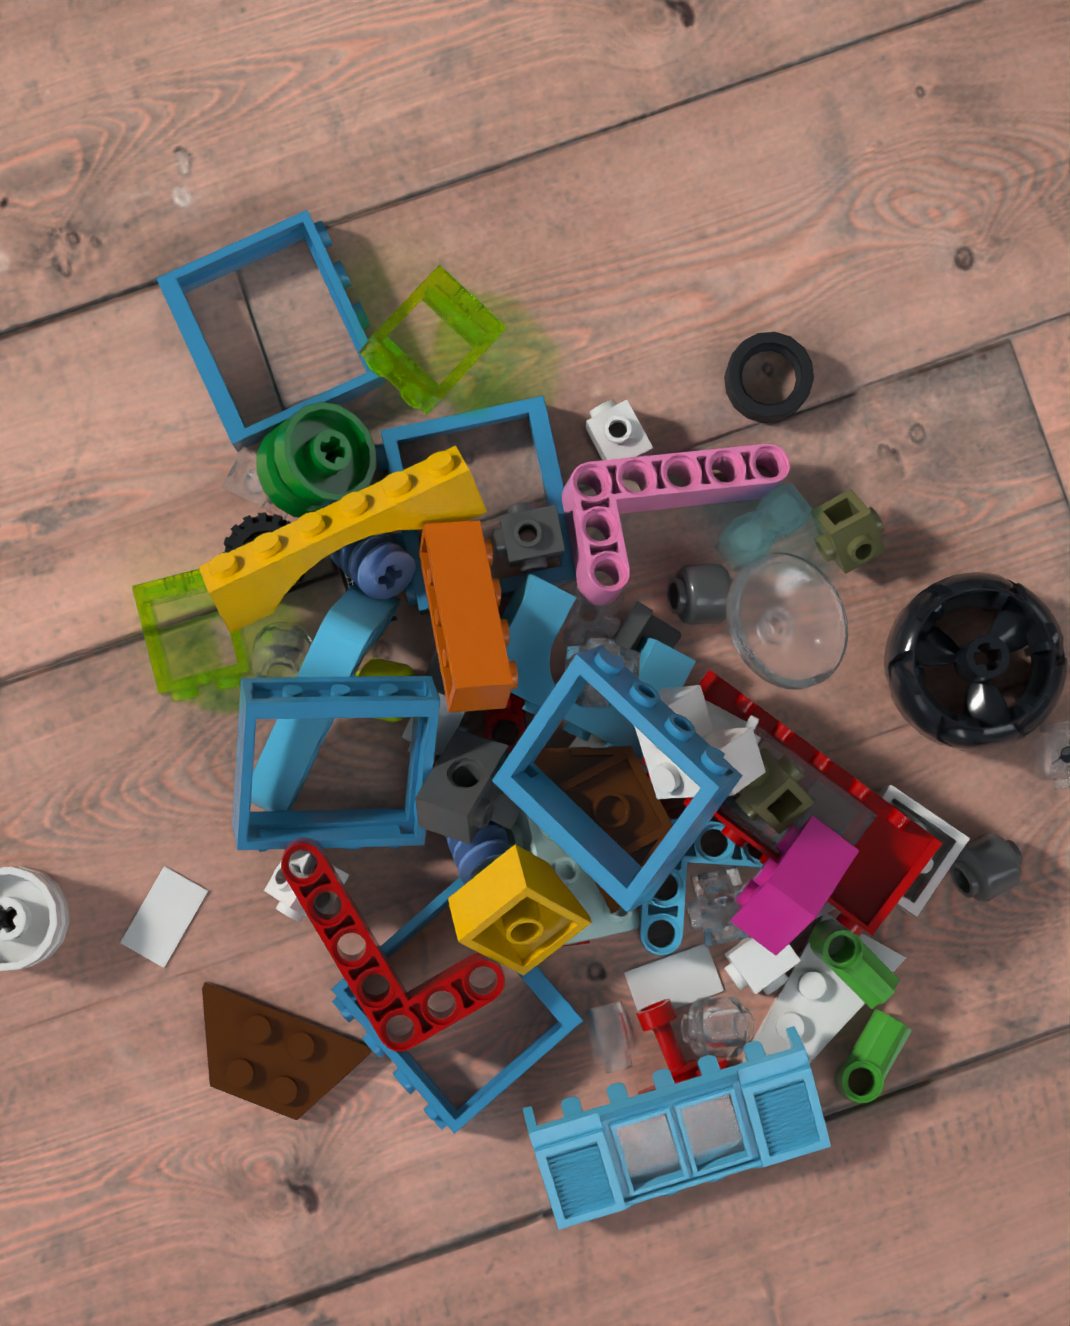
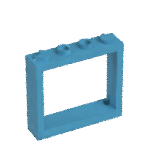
M308 210L156 278L229 439L237 452L262 441L276 426L306 405L318 402L341 405L387 384L383 370L390 368L384 356V352L379 343L370 345L364 333L365 329L371 327L360 301L351 305L344 290L352 286L341 261L332 264L325 249L333 245L322 220L313 223ZM305 239L366 373L246 427L185 293Z
M544 396L380 430L383 444L375 445L380 472L389 470L391 474L403 470L398 447L400 444L527 417L547 506L556 505L565 548L564 557L558 558L559 567L527 574L537 576L554 586L577 582L562 504L564 486ZM402 530V533L394 534V540L414 559L416 566L414 577L405 588L409 606L418 604L421 615L430 614L418 552L419 540L417 531ZM523 574L499 579L501 598L513 596Z
M601 645L576 654L492 782L626 912H629L653 898L743 775L723 758L725 753L711 747L695 732L694 725L687 718L676 714L660 699L659 693L654 687L640 681L624 666V661L620 656H613ZM587 683L594 687L700 787L699 791L643 867L533 763Z
M432 676L241 678L232 827L237 850H259V852H265L270 849H285L289 843L298 838H311L317 841L322 848H344L349 850H356L362 847L384 846L399 849V846L425 845L426 829L419 827L415 797L432 771L434 763L440 698ZM413 717L404 808L250 812L256 719Z
M460 877L380 946L387 959L449 906L448 898L465 885ZM535 966L524 976L518 973L556 1017L557 1021L462 1105L456 1108L407 1050L403 1052L393 1051L381 1042L344 978L331 989L337 996L332 1003L338 1008L340 1014L349 1023L355 1018L367 1031L362 1038L377 1057L382 1058L386 1054L398 1067L393 1072V1075L409 1094L417 1090L428 1102V1105L423 1108L432 1121L434 1120L441 1130L448 1126L454 1134L583 1021L580 1014L538 966Z

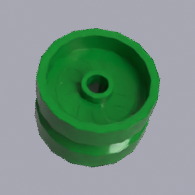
M318 402L302 407L263 438L256 454L257 476L264 493L277 508L293 517L300 518L306 513L315 512L341 500L342 497L351 492H358L369 486L376 470V448L369 430L354 413L337 404Z

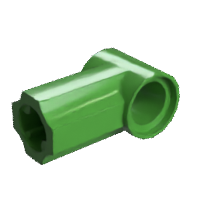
M833 919L821 921L814 927L809 939L813 953L869 1008L873 1009L879 1004H884L895 993V988L900 980L862 942L859 936ZM843 935L845 940L844 946L836 954L830 955L828 952L829 944L834 938Z
M875 1009L847 1060L836 1071L835 1086L838 1092L844 1098L858 1103H869L875 1100L881 1094L884 1079L912 1030L895 1018ZM862 1067L867 1071L870 1083L864 1092L854 1094L848 1086V1078L854 1069Z

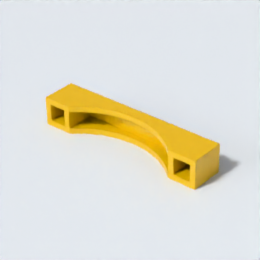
M455 445L445 451L436 452L426 460L407 469L393 472L383 480L358 492H351L342 497L341 500L322 509L306 513L298 518V520L273 532L261 534L254 541L228 553L219 554L211 561L198 567L211 599L229 632L233 633L273 614L284 595L304 573L323 558L348 544L372 535L397 530L423 529L424 523L470 521L487 513V510L472 474Z

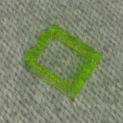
M439 264L374 332L358 353L365 359L367 366L373 373L380 377H385L400 391L402 399L409 406L420 409L427 416L507 327ZM422 301L473 347L440 385L388 338Z
M200 569L132 586L159 695L164 697L172 696L174 703L199 697V688L217 684L218 691L236 688L240 686L241 678L254 674L244 630L241 628L230 633L237 664L173 680L155 606L208 592Z

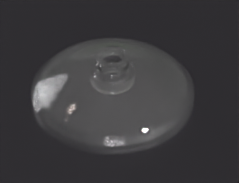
M781 552L758 557L739 571L728 593L726 615L731 639L745 664L764 681L784 689H806L828 679L842 662L848 642L846 611L840 595L829 578L808 560L797 555Z

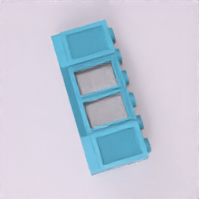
M795 1026L786 1028L791 1049L767 1056L762 1044L758 1041H752L743 1047L747 1061L745 1063L721 1070L716 1057L706 1055L698 1060L701 1073L699 1077L675 1084L670 1070L660 1069L652 1075L656 1090L629 1098L625 1085L623 1083H614L607 1088L610 1104L584 1112L578 1097H568L561 1102L564 1118L537 1125L532 1106L523 1108L530 1140L558 1230L626 1210L642 1201L659 1196L674 1195L682 1189L701 1183L716 1182L725 1176L750 1168L756 1169L770 1166L831 1147L807 1052Z

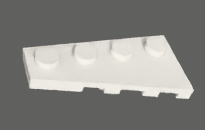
M826 913L819 917L815 926L821 921L828 919L836 920V918ZM863 933L860 934L859 937L862 942L892 972L906 959V957ZM809 935L798 956L801 962L791 968L788 974L789 980L782 985L752 1041L760 1042L767 1056L791 1049L786 1028L795 1026L806 1049L810 1064L865 1003L813 953L810 947ZM843 935L834 938L829 944L828 952L830 955L836 954L844 946L845 940ZM745 1055L742 1058L740 1064L747 1062Z

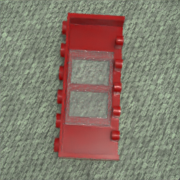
M709 669L698 684L701 686L705 701L707 700L746 722L751 715L758 718L759 722L754 734L761 737L758 744L759 751L765 747L777 760H780L785 755L804 775L798 783L815 803L792 824L800 829L813 815L859 850L827 902L840 911L836 920L851 932L860 936L863 930L873 936L943 843ZM643 757V759H642L641 761H642L644 764H646L645 759H644V757ZM647 771L646 775L649 779H651L649 772ZM740 792L728 796L713 815L725 824L721 833L742 849L749 842L761 851L763 856L759 861L763 865L770 857L776 861L782 852L775 847L790 826L779 835L761 816L754 822L735 801L741 795ZM694 797L686 798L683 804L687 807Z

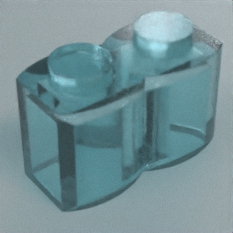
M792 483L781 485L770 491L760 501L754 512L743 514L734 519L720 535L715 544V549L734 572L746 570L759 562L773 544L791 537L807 520L812 507Z

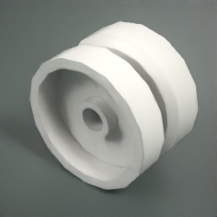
M26 866L0 868V971L32 967L50 958L64 942L70 923L68 901L59 884L46 873ZM11 910H16L17 912L13 919L16 927L12 926L8 921V914Z

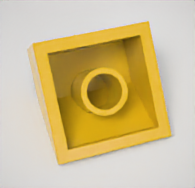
M516 844L448 898L458 942L523 976L592 923L590 915L549 863Z

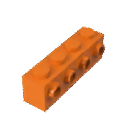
M480 520L424 523L418 552L448 712L506 708L511 690L516 689L518 686V670L516 662L508 660L506 648L509 646L510 639L507 620L500 619L498 607L501 604V587L498 578L492 579L490 567L493 563L491 540L489 538L484 539Z

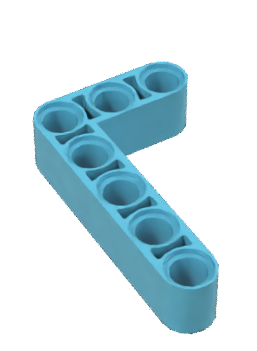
M354 583L328 611L297 677H355L363 658L390 624L400 599L394 596L381 600L370 598ZM335 718L277 719L253 771L252 804L266 811H290Z
M670 819V821L674 825L677 819ZM709 821L673 869L670 875L676 881V890L672 897L660 900L653 896L651 900L640 905L639 938L643 946L651 953L667 955L675 951L681 944L684 924L687 862L748 867L763 866L758 859L753 858L749 854L747 845L742 849L724 834L722 835L725 838V848L721 854L711 857L703 852L700 844L702 835L710 829L718 830L721 833L725 827L724 823ZM753 824L760 831L765 826ZM789 827L780 835L777 833L772 840L778 843ZM833 830V831L836 832L838 835L841 836L842 833H843L845 830ZM657 920L668 921L673 928L672 940L665 946H655L648 939V928Z

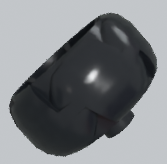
M971 572L953 575L930 585L918 593L901 610L891 627L886 642L884 668L891 690V698L896 708L917 732L939 745H945L961 751H986L1013 744L1025 738L1039 725L1043 724L1052 713L1062 694L1067 674V658L1064 653V637L1060 626L1051 610L1040 597L1021 583H1014L1000 575ZM978 606L990 613L993 611L999 612L988 635L980 636L963 644L961 647L940 628L933 626L946 613L958 608ZM1028 645L1029 648L1024 649L1025 657H1031V670L1027 685L1016 702L1007 705L1004 697L990 679L999 676L1006 670L1011 652L1020 650ZM982 651L988 658V664L986 666L985 664H976L974 655ZM954 664L957 674L963 680L970 682L966 694L964 714H955L944 708L934 699L924 683L922 676L925 675L924 667H920V665L943 666Z

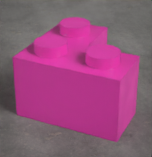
M813 815L800 829L793 824L789 827L775 847L782 852L778 859L775 861L770 857L754 879L751 877L734 899L740 907L730 921L775 956L818 916L859 852L857 848Z

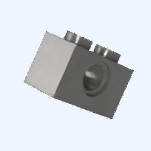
M456 729L415 797L419 827L471 844L480 828L485 829L492 818L494 802L500 793L505 794L492 780L509 756L508 745Z

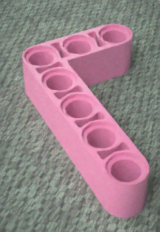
M758 444L592 461L580 464L574 469L562 491V504L581 596L593 605L604 606L615 600L628 582L630 567L619 514L768 497L788 475L790 460L787 453L774 444ZM756 465L765 467L770 472L772 478L761 475ZM712 470L723 472L728 482L717 480ZM667 475L678 476L683 481L685 487H678L672 484ZM622 479L635 481L641 491L634 492L629 490L624 485ZM581 483L591 486L596 496L584 495L579 490L577 484ZM594 527L600 530L605 540L596 541L587 534L586 528ZM602 571L607 573L612 578L613 585L605 586L596 579L594 572Z

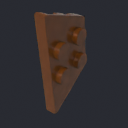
M631 746L542 749L533 762L641 867L645 865L673 826L660 800L656 798L655 791ZM595 882L610 913L618 911L621 906Z
M205 982L203 985L202 995L210 1087L294 1120L301 1118L368 1057L372 1051L363 1042L210 982Z

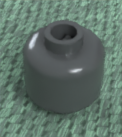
M685 565L677 572L676 577H672L668 583L667 598L669 608L673 614H677L680 620L686 624L722 623L729 617L732 607L737 606L739 602L738 583L735 579L730 578L728 571L722 565Z
M985 833L964 846L951 866L950 873L955 886L964 896L987 902L1010 890L1020 882V865L1023 862V858L1019 848L1011 840H1005L995 833Z

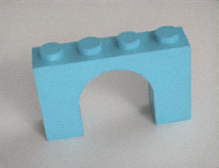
M524 573L501 619H506L509 626L510 639L509 646L506 648L508 660H514L518 670V686L516 689H512L511 693L525 699L526 702L522 709L536 716L556 686L550 672V652L554 640L576 597L537 576ZM643 636L627 669L640 681L650 684L658 692L662 688L683 687L696 660L658 640ZM604 697L590 702H574L563 718L566 720L563 730L588 742L591 734L606 741L604 747L631 746L638 758L643 759L644 757L635 726Z

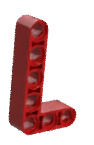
M298 838L286 846L281 861L283 875L381 1042L387 1048L401 1052L412 1049L501 995L505 987V977L501 965L480 953L464 958L407 992L320 844L311 838ZM299 850H308L316 857L317 865L311 872L299 873L291 867V855ZM325 891L337 894L342 904L336 912L323 914L314 905V899L317 895ZM347 933H356L361 935L366 944L361 952L355 955H348L342 952L338 946L340 938ZM481 966L489 967L495 972L493 983L484 988L475 987L469 982L471 973ZM380 974L389 981V987L383 994L371 995L363 989V981L370 975ZM438 991H446L454 997L452 1007L443 1012H437L428 1006L430 996ZM397 1015H404L413 1022L412 1029L402 1036L393 1035L386 1028L388 1021Z

